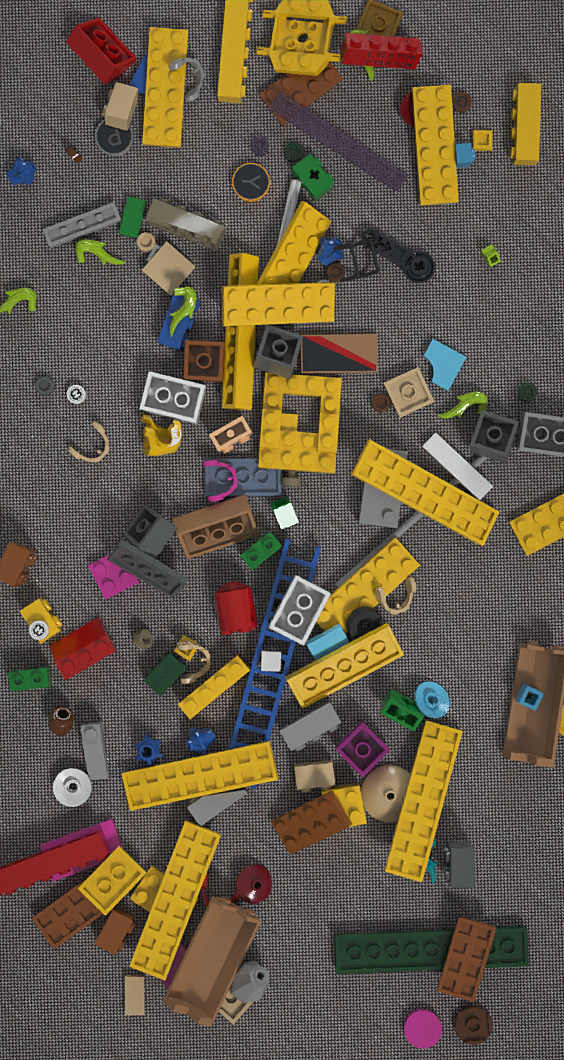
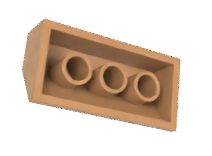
M246 494L173 518L174 525L177 527V536L187 559L260 536Z

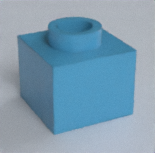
M471 143L455 145L456 168L471 167L472 162L475 161V149H472Z
M523 683L515 701L536 711L544 693Z

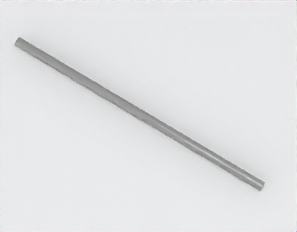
M479 455L470 465L476 469L487 457ZM455 477L449 482L454 487L460 483ZM416 511L335 583L336 586L339 587L393 537L399 538L423 514Z

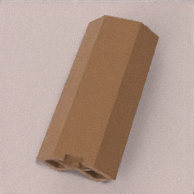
M527 640V644L519 643L502 757L509 760L529 762L536 766L554 768L564 704V646L553 645V648L538 646L539 642ZM523 683L544 693L536 711L515 701Z
M212 896L162 1001L172 1012L187 1014L199 1025L212 1026L262 921L255 916L256 912L232 903L225 896H221V898Z

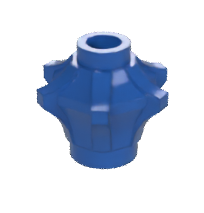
M19 156L14 161V166L7 171V177L13 185L22 183L32 185V181L35 180L34 172L37 169L32 161H25Z
M322 237L320 239L321 245L316 257L322 264L328 266L335 260L345 258L342 250H333V247L343 244L339 238L326 239Z
M209 727L206 729L190 728L189 738L186 741L187 748L190 751L194 750L201 755H205L208 747L216 741L213 731Z
M145 735V739L140 743H135L134 747L137 748L138 755L136 760L141 759L148 762V765H152L153 760L157 757H162L163 754L160 753L159 747L160 739L155 741L149 738L148 735ZM150 747L152 751L147 752L145 748Z

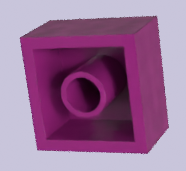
M363 720L335 746V750L362 777L390 751V748Z

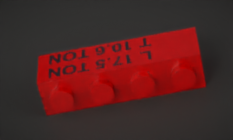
M346 33L340 47L342 64L416 69L422 56L420 38Z

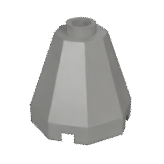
M254 960L242 962L229 988L230 993L242 1003L259 1001L269 987L268 971Z

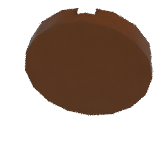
M468 1005L458 1011L454 1020V1027L457 1036L470 1045H478L485 1042L491 1035L493 1023L486 1009L479 1005Z

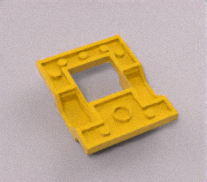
M265 373L258 468L335 474L342 378L291 374L290 379L272 373ZM283 394L321 397L319 433L280 431Z

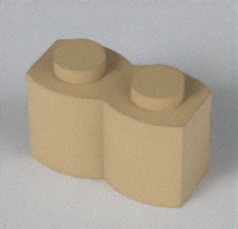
M333 760L294 765L297 790H301V792H311L316 787H320V790H329L335 785Z

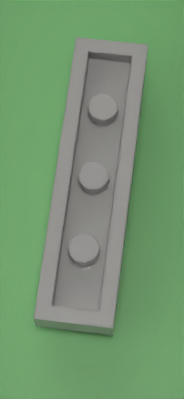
M113 202L44 228L43 232L51 249L122 221Z

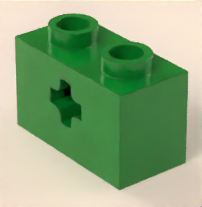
M309 154L292 167V173L297 180L301 181V185L316 202L333 189L334 179L328 171L326 173L323 171L320 160L316 156L313 158ZM311 174L314 176L318 175L317 180L315 178L311 179Z
M269 532L240 556L250 569L254 570L280 549L282 545Z
M50 666L8 672L10 692L44 688L52 685Z
M390 689L381 703L380 714L413 732L424 718V714L419 710L415 701L393 689Z

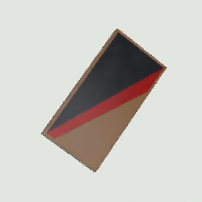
M377 334L301 335L303 336L301 343V374L378 373Z

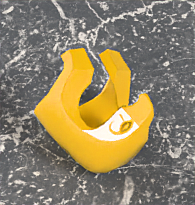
M143 415L141 417V422L146 423V427L143 430L144 455L161 456L174 453L179 449L182 438L180 421L173 420V423L166 429L155 424L150 415Z

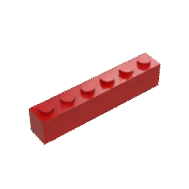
M103 829L1 866L0 895L4 893L6 896L13 894L17 891V888L22 886L24 889L35 885L34 882L38 880L42 882L48 881L53 878L52 875L57 873L64 875L76 866L78 869L85 867L89 864V861L96 860L98 862L107 858L106 855L109 854L110 848Z

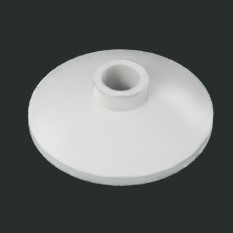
M77 768L63 770L57 775L53 783V792L56 799L61 804L69 807L83 804L89 798L92 790L88 775ZM75 783L77 788L71 789L70 784Z

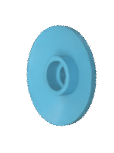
M427 681L417 687L415 702L424 715L431 718H440L448 712L450 707L449 696L441 685Z

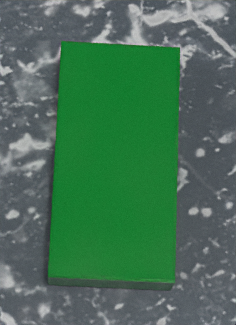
M128 196L119 235L138 238L147 201Z

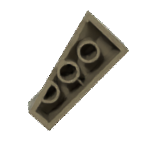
M159 198V200L153 199L145 219L148 225L218 252L226 232V228L221 221L216 219L212 221L205 219L206 216L201 213L195 212L192 214L187 212V208L180 205L174 207L169 205V201Z

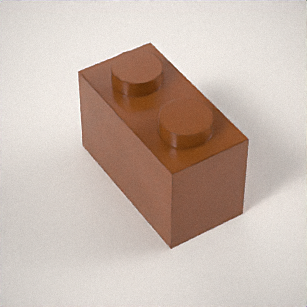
M114 906L95 945L113 955L116 954L117 950L121 951L126 943L124 939L126 933L131 934L135 923H133L135 916Z

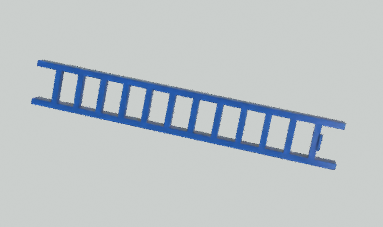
M286 538L229 749L249 745L236 741L239 728L264 734V742L270 739L296 641L282 634L268 631L266 628L269 617H273L275 612H271L274 599L282 600L284 595L276 593L279 580L289 582L293 580V577L281 574L284 562L288 561L311 567L307 581L312 583L321 551L320 547L316 546L311 563L286 556L291 539ZM265 635L290 642L287 655L281 654V659L285 660L282 674L273 671H261V668L256 667L259 654H262V651H269L261 649ZM254 673L280 679L277 692L251 686ZM249 691L275 697L272 711L246 704ZM244 710L270 716L267 729L241 723ZM256 784V785H252L251 788H252V789H256L257 784Z

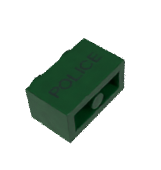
M172 651L169 654L165 652L157 660L160 664L156 668L151 667L144 674L147 677L144 682L159 696L188 668Z

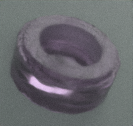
M256 136L252 139L250 147L253 154L256 156L267 154L269 151V141L267 138Z

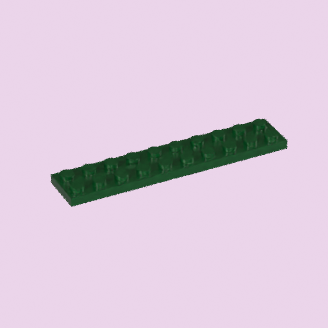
M496 927L485 968L529 967L527 927ZM454 929L336 933V973L442 970Z

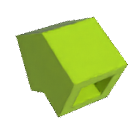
M492 244L481 250L482 257L490 267L501 262L499 254Z

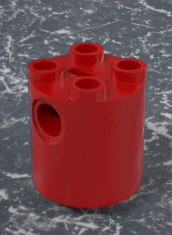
M239 581L224 583L214 593L221 635H228L237 631L245 633L257 629L258 624L252 587Z

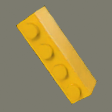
M518 83L516 89L512 91V101H515V108H512L511 120H514V128H511V139H514V147H511L510 158L513 159V165H536L539 161L541 84Z
M237 654L181 700L178 706L189 719L193 718L249 672L250 667Z

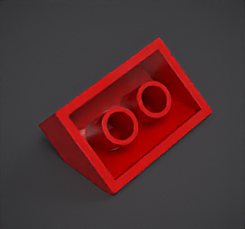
M100 17L76 25L66 41L72 51L82 59L85 65L104 84L118 79L137 61L136 56Z
M99 617L49 646L55 664L65 681L118 650Z

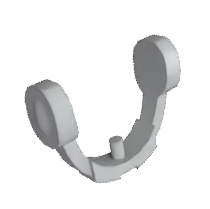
M177 58L168 65L170 71L180 68L186 62L195 68L192 72L196 73L197 83L184 96L186 102H191L200 95L199 90L205 78L204 70L200 62L195 58Z

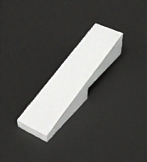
M434 433L422 446L476 499L481 500L493 487L437 433Z

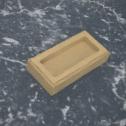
M125 975V1015H144L145 975Z

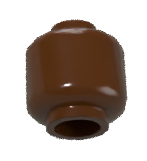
M66 707L54 708L48 719L49 730L56 735L69 733L74 723L73 712Z

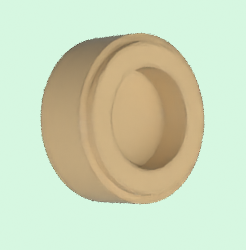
M144 232L138 236L136 243L142 252L147 253L153 250L156 240L151 233Z

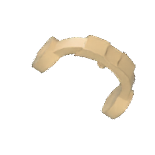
M94 421L92 425L105 440L104 452L98 450L97 453L100 456L97 458H87L70 446L68 451L78 460L81 458L87 462L96 463L101 461L109 452L110 446L105 434L106 430L100 423Z
M409 577L405 580L407 598L401 606L397 603L396 608H389L382 587L375 588L376 600L390 614L397 615L398 613L405 612L409 609L413 593L416 592L414 578Z
M192 641L177 643L178 650L199 649L205 655L204 658H201V662L205 661L200 671L180 676L181 683H193L196 681V678L202 676L210 669L211 656L206 648L193 644Z

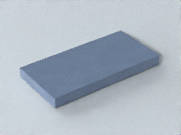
M205 458V461L218 460V462L226 463L235 469L238 480L237 487L225 497H239L245 494L247 497L282 496V470L258 468L259 458ZM221 466L205 467V497L223 494L232 487L233 480L228 481V477H231L232 474L228 469Z

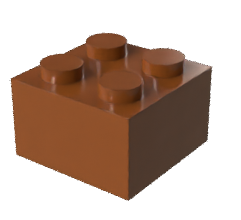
M185 340L184 380L223 383L225 343Z
M9 542L0 561V581L13 587L21 586L22 583L25 584L29 578V573L27 572L30 566L33 567L37 560V556H35L37 551L18 542Z

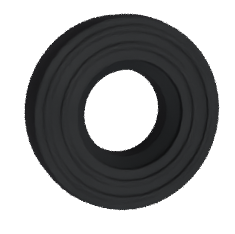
M370 607L355 609L346 621V629L354 639L380 627V617ZM369 618L367 627L361 630L357 628V624L361 619Z

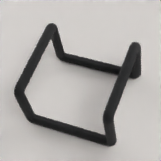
M371 239L354 244L348 242L333 247L334 251L350 248L356 272L354 275L341 278V282L361 279L379 273V265ZM369 243L376 270L360 275L354 247Z

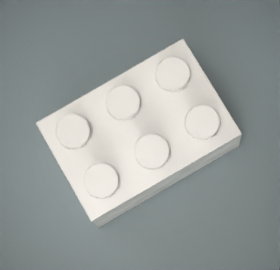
M149 371L140 410L197 425L206 386Z
M295 575L269 624V628L304 646L331 593Z

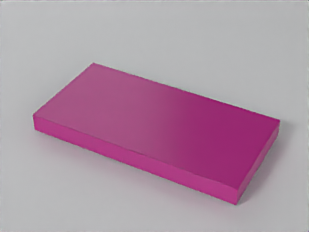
M112 818L40 845V848L44 851L103 829L110 848L109 854L106 855L107 857L119 845L122 848L123 845ZM96 860L89 861L87 866L79 869L77 866L70 869V872L64 875L54 874L52 875V881L100 865L104 860L98 862Z

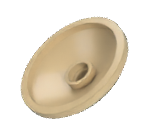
M382 765L373 769L366 776L361 787V796L366 811L373 818L388 823L398 821L410 773L400 766ZM393 793L394 797L392 799H388L387 794Z

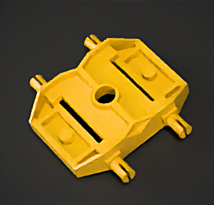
M282 0L277 10H263V18H271L275 22L271 46L269 48L258 46L257 55H266L271 58L275 72L317 76L328 66L329 61H341V54L330 53V43L335 24L346 25L347 16L334 15L329 0ZM287 17L324 20V23L287 20ZM301 35L308 36L307 40L302 43L298 41V38Z

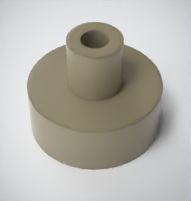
M288 470V478H282V486L301 487V479L295 478L296 471Z
M147 629L137 631L133 638V644L139 649L150 648L153 644L151 632Z

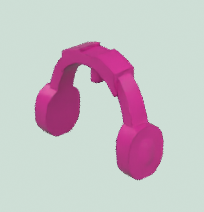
M218 460L202 462L203 467L221 466L231 472L232 476L228 477V481L233 480L232 487L223 494L208 497V502L224 500L223 497L232 493L237 487L238 480L235 469L226 463L218 462Z

